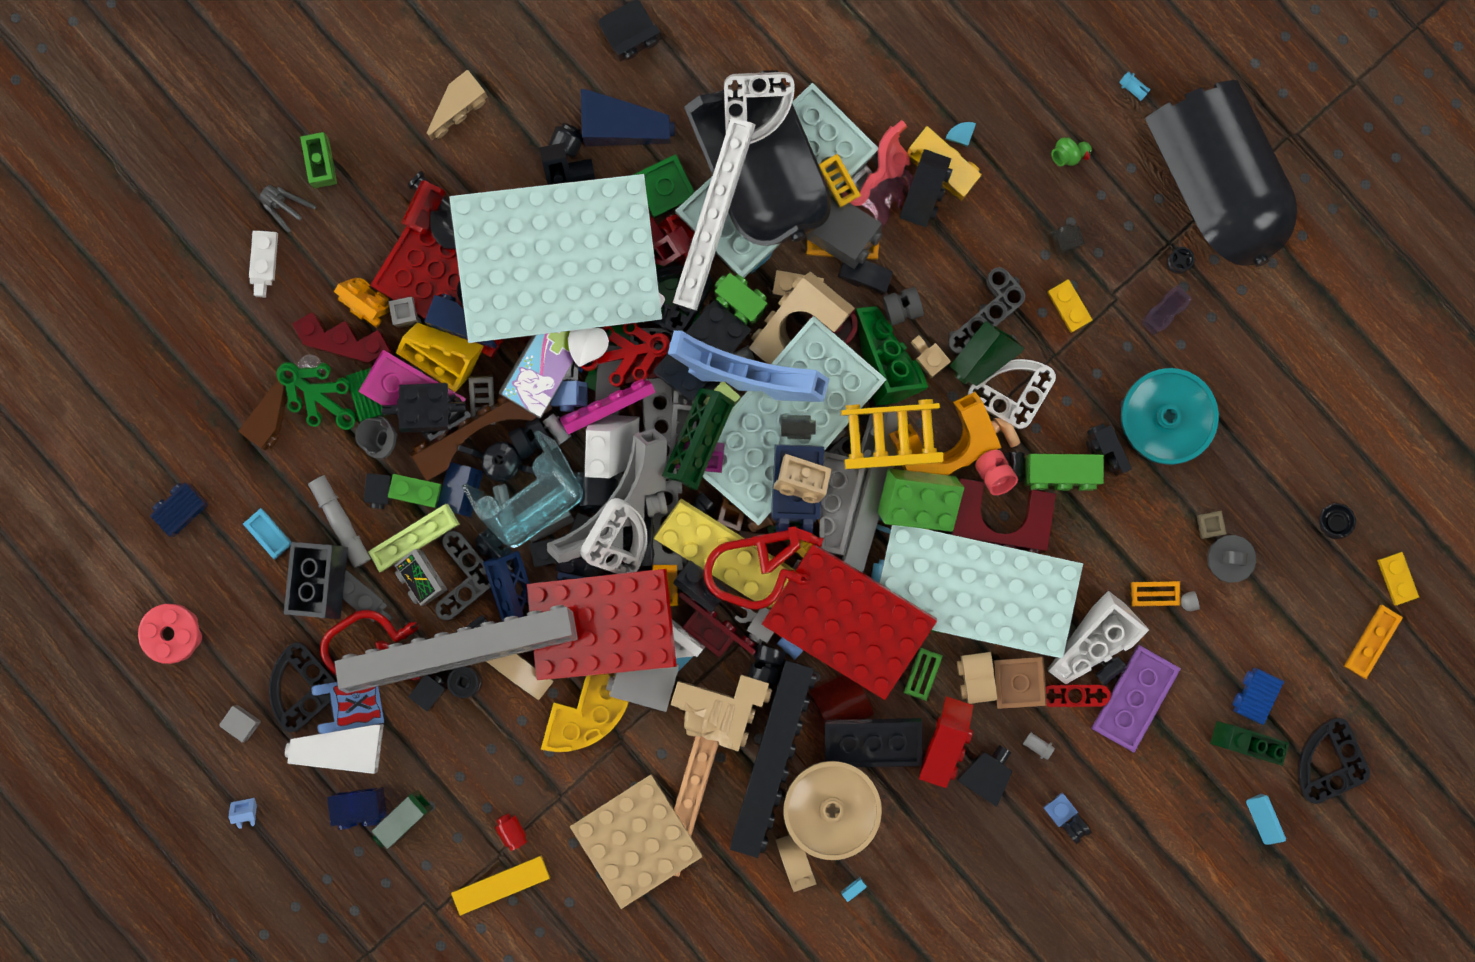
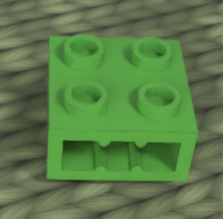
M729 273L727 277L722 275L714 285L715 300L727 310L730 309L735 313L734 315L745 325L748 324L753 327L767 310V302L765 300L767 297L757 289L752 291L748 288V282L739 274L734 276Z

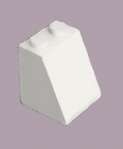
M608 415L587 426L585 477L611 478L626 470L632 450L633 435L639 433L640 417Z

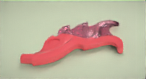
M902 120L894 127L890 126L883 135L878 147L877 171L870 173L859 191L861 196L849 202L854 206L861 205L871 211L874 219L881 222L882 226L888 220L890 204L896 201L897 207H901L903 202V185L907 184L909 190L913 181L911 173L904 168L905 165L909 166L911 164L910 158L905 149L900 145L898 139L900 137L899 134L907 128V125ZM847 192L841 193L842 198L849 195Z

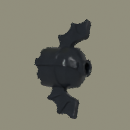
M496 442L490 445L484 453L458 445V451L482 458V467L486 475L494 481L500 482L511 479L519 470L541 476V470L521 465V457L518 451L508 442Z

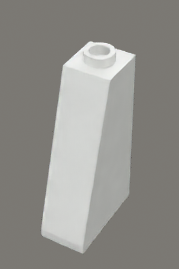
M384 724L290 739V743H287L285 748V757L288 758L287 764L375 774L378 772Z

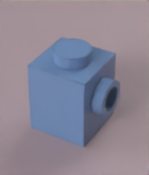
M562 381L551 400V406L560 407L561 412H573L574 407L587 406V383L581 381Z

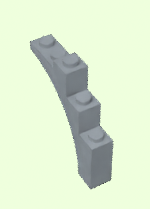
M655 429L633 435L632 450L627 468L609 500L581 527L562 538L547 543V552L558 563L568 562L571 559L581 557L580 550L604 507L611 499L620 498L626 501L644 520L645 496L666 490V478L662 474L666 467L667 439ZM628 517L611 546L623 549V527L632 526ZM605 527L601 531L600 536L607 534L609 527Z

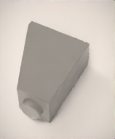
M677 664V667L615 673L614 677H609L606 690L610 691V697L666 712L679 665Z

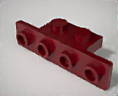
M682 590L678 593L679 597L696 609L682 628L720 658L733 640L752 655L756 653V648H754L756 643L746 635L740 637L735 633L737 628L729 621H720L716 617L718 613L715 610L711 613Z

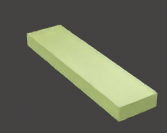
M444 504L374 547L368 553L378 571L383 572L399 562L414 549L424 547L460 524L449 504Z

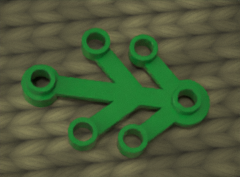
M285 362L278 367L276 375L279 382L286 386L288 396L287 408L289 411L298 412L303 405L302 399L297 396V386L304 392L308 414L306 422L309 426L316 427L322 420L321 413L317 411L316 401L337 416L336 424L341 429L348 430L354 426L357 420L355 412L348 408L343 409L323 394L332 392L345 394L350 387V382L346 378H339L336 382L308 383L303 379L310 377L326 379L331 372L328 364L320 363L314 368H298L294 363ZM319 369H325L326 374L320 373ZM285 371H290L293 373V375L289 376L286 374ZM343 383L346 388L342 389L338 384ZM291 402H297L299 406L295 407ZM344 414L350 416L351 419L344 418ZM315 416L318 421H313L310 417Z

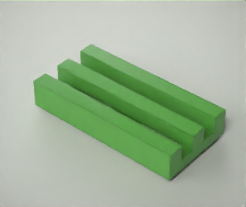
M919 648L903 693L927 701L942 655ZM925 654L927 655L915 690L912 691L910 689L922 655ZM931 657H934L936 659L924 693L920 694L919 691Z

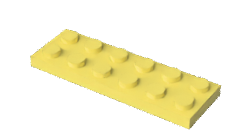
M683 499L679 500L654 535L655 540L687 560H691L703 570L709 554L717 546L725 542L745 539ZM749 546L728 550L720 554L714 563L712 575L753 601H759L772 593L782 569L790 571L795 569L782 563L771 573L761 574L757 546ZM768 553V557H769V561H770V560H772V559L774 558V556H772L771 554ZM774 603L765 608L770 610Z

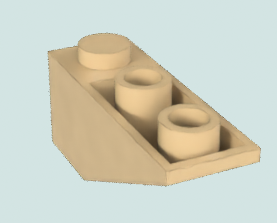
M466 70L448 85L427 131L431 140L435 138L440 139L448 132L447 128L454 123L456 125L465 120L466 114L473 108L477 110L485 104V99L488 96L469 70Z

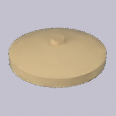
M839 761L820 762L803 770L789 786L783 808L785 824L794 842L808 854L825 860L849 858L867 847L878 831L882 814L878 791L869 777L858 768Z

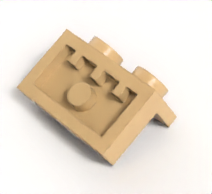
M785 454L778 480L774 483L773 488L787 496L801 497L808 503H819L826 495L832 469Z

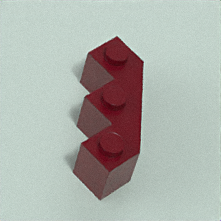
M650 217L656 264L665 266L689 251L692 241L682 226L664 236L653 217Z
M313 312L292 323L303 345L311 349L369 365H374L382 350L391 355L394 354L384 335L379 330L359 340L351 325L346 321L326 331L318 315Z

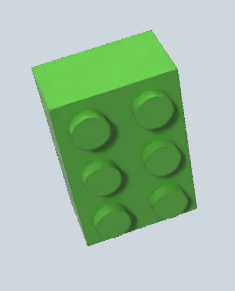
M1029 454L1025 457V486H1031V490L1048 489V486H1055L1056 491H1068L1073 489V486H1079V491H1093L1097 489V486L1103 484L1104 455Z
M888 468L877 513L883 522L888 525L953 532L964 486L956 476Z

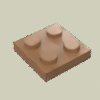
M1043 657L994 660L997 709L1047 706Z

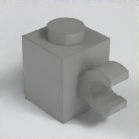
M742 607L747 611V617L742 619L736 615L735 619L740 623L750 621L751 624L747 629L750 632L748 637L759 644L762 641L768 643L774 632L761 624L769 610L762 608L756 614L751 609Z

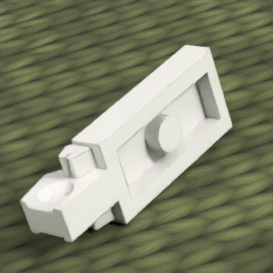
M253 231L249 278L250 284H254V296L266 298L267 285L272 286V282L275 281L277 232Z

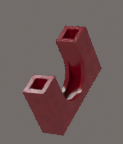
M959 479L964 486V491L954 530L950 532V535L991 544H1000L1017 549V547L1025 548L1028 552L1041 554V551H1048L1055 493L1036 490L1029 491L1026 516L1023 524L1013 533L1000 534L989 529L981 516L984 482Z

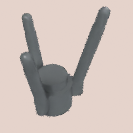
M268 185L261 192L259 199L265 203L264 208L273 215L287 233H290L291 229L274 208L278 209L281 207L298 220H302V217L284 203L285 198L283 196L309 208L316 209V205L286 192L281 187L276 189L274 186Z

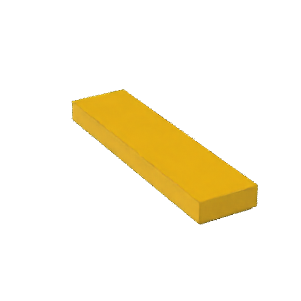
M538 856L452 892L451 895L461 916L548 880L550 875L542 856Z

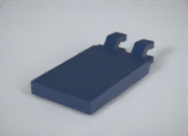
M775 444L771 517L773 521H777L776 532L788 530L789 521H801L800 529L813 534V522H816V519H820L821 501L819 503H808L801 497L784 495L773 487L774 483L778 480L785 454L823 466L824 446Z

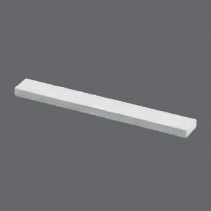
M733 117L730 119L673 299L675 304L694 310L698 309L756 126L754 123Z

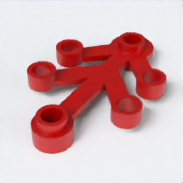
M636 323L624 324L623 330L628 336H636L645 342L644 344L634 345L615 333L611 326H604L601 329L612 331L608 340L622 349L605 352L600 358L594 360L590 366L583 365L581 368L585 371H592L598 364L623 359L617 370L609 376L611 385L618 388L624 384V376L637 356L647 353L641 365L632 372L633 378L636 381L641 379L645 381L648 378L647 371L655 359L668 354L670 340L661 333L650 335L639 328ZM629 325H635L634 331H627ZM658 342L663 343V347L660 350L655 349V345ZM638 371H644L642 378L636 377ZM615 376L621 377L619 383H613Z

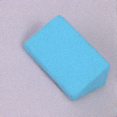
M1259 794L1247 799V806L1263 843L1269 845L1286 841L1285 834L1269 797Z

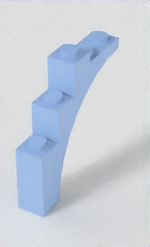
M683 331L673 332L668 354L689 367L688 372L701 381L727 382L739 391H763L775 400L824 402L829 378L817 370L783 367L743 358L705 344Z

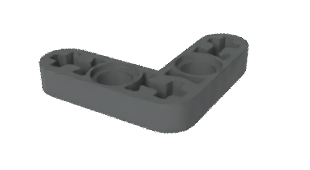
M456 531L446 533L443 537V546L468 578L437 603L435 608L436 614L443 620L455 618L491 588L490 583L488 585L485 583L479 584L478 581L481 578L476 572L473 576L470 574L481 563L483 568L479 570L482 574L486 575L483 564L484 560L466 538ZM450 536L460 538L458 544L461 548H464L465 545L468 547L467 550L459 554L458 558L455 553L459 552L455 546L449 547L448 545L450 543ZM470 553L475 556L476 562L474 566H464L462 559L466 554ZM464 587H468L472 591V598L468 601H462L459 597V592ZM454 595L456 601L462 607L458 608V605H455L451 608V615H443L441 613L443 611L442 605L453 603L454 601L450 598Z

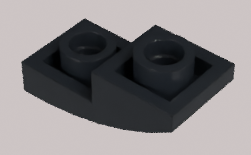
M866 260L863 264L859 263L855 269L842 262L838 277L856 287L863 285L883 295L887 292L893 272Z

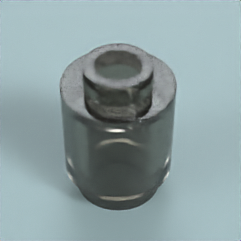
M788 415V417H781V437L811 440V435H816V420H811V415Z

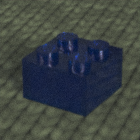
M383 787L335 793L327 797L330 825H338V830L353 828V826H357V823L362 822V826L377 825V823L381 822L382 818L387 816Z

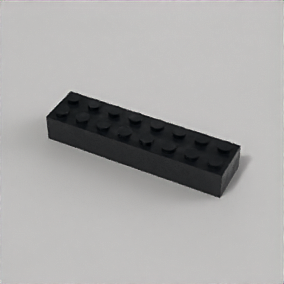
M787 660L784 662L731 840L730 850L755 858L759 857V853H765L768 843V837L765 836L766 829H772L775 819L772 809L774 805H779L782 790H778L780 782H786L789 767L785 765L788 758H793L796 744L792 743L794 735L799 736L803 724L802 720H799L801 711H807L810 701L806 694L808 688L813 689L817 677L816 674H813L814 669Z

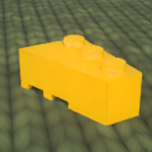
M926 126L910 146L907 155L910 161L917 167L924 149L952 158L949 168L953 169L949 182L943 181L942 186L962 201L982 175L979 173L980 169L972 162H967L956 149L950 147L934 131Z

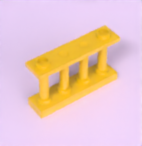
M933 399L918 400L919 405L860 409V404L845 405L846 410H841L840 416H849L851 454H849V459H844V470L944 462L943 452H937V448H934L931 410L939 409V403L933 404ZM907 411H922L924 438L922 454H912V450H910ZM897 412L900 451H898V455L888 456V451H885L883 413ZM873 414L876 452H873V457L864 458L860 446L858 415Z

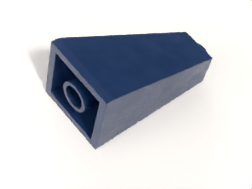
M581 89L582 138L585 147L671 144L670 137L675 136V123L670 122L669 115L587 89Z

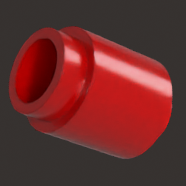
M507 813L496 820L498 824L494 828L505 847H509L510 851L521 847L527 842L525 838L526 833L516 815L510 816Z

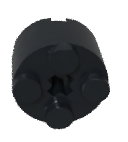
M584 472L575 473V478L570 480V510L575 512V507L580 508V513L596 514L617 488L618 480L613 477H585Z

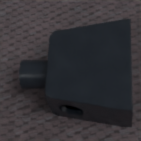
M1001 745L997 747L992 756L981 751L958 775L956 780L997 807L1012 774V770L1004 765L1011 752Z

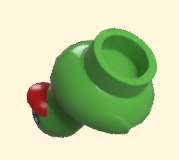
M1064 137L1057 141L1051 155L1053 161L1058 166H1074L1080 162L1081 158L1089 160L1092 148L1088 142L1076 144L1071 138Z

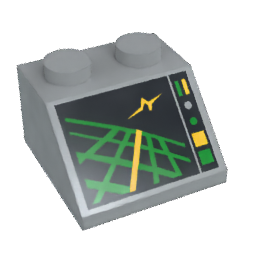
M414 549L395 564L397 568L395 574L402 584L406 582L410 588L408 595L414 604L419 603L420 606H424L448 591L423 550Z

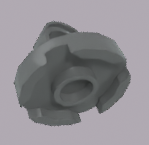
M1237 535L1223 536L1209 547L1207 565L1218 580L1227 583L1240 582L1248 578L1254 571L1256 552L1251 543L1245 538Z

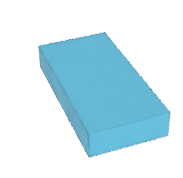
M262 508L243 523L274 560L291 547L292 541Z

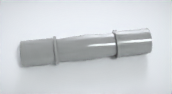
M323 475L311 481L308 486L316 498L319 508L323 509L330 526L342 543L340 546L348 547L347 557L352 566L357 568L371 560L360 540L361 537L356 535L348 516L337 500L339 497L335 495L326 476Z

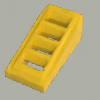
M838 154L819 164L829 192L840 208L861 196ZM834 164L836 169L827 173L825 169ZM840 173L841 177L831 181L830 177ZM845 181L847 185L838 190L835 188V185ZM848 189L851 190L852 193L843 198L840 197L839 194Z

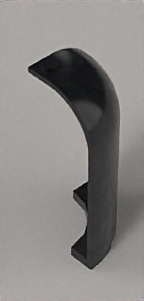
M763 70V71H761L760 73H770V72H779V71H778V70ZM758 78L753 81L752 87L756 91H762L766 87V82ZM769 78V91H774L773 86L779 85L781 90L786 89L782 78L780 83H773V78ZM724 90L699 95L684 106L712 175L726 135ZM736 90L733 91V97L728 96V100L733 98L743 99V96L738 97ZM783 96L746 97L747 122L754 123L756 125L755 129L765 124L777 111ZM735 103L729 107V113L733 116H739L743 111L740 104ZM793 104L786 118L775 131L749 145L728 211L738 232L748 241L761 246L780 244L790 240L793 242L800 241L806 237L807 233L822 226L827 221L831 211V198L827 183Z
M1238 80L1218 82L1214 84L1213 89L1204 91L1203 88H1199L1185 94L1186 99L1175 105H1172L1171 102L1167 103L1147 116L1145 120L1200 232L1218 254L1234 264L1260 267L1268 263V258L1277 253L1291 237L1297 218L1296 198Z

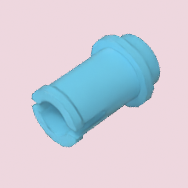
M1127 72L1119 81L1122 85L1121 88L1125 87L1141 101L1150 91V88L1134 77L1135 73Z

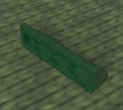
M699 389L662 474L664 478L681 482L690 489H698L735 403L733 400L720 391ZM705 397H710L707 405L702 407ZM700 419L698 426L693 429L694 422ZM690 441L688 449L683 451L685 443ZM680 463L677 474H673L675 466Z

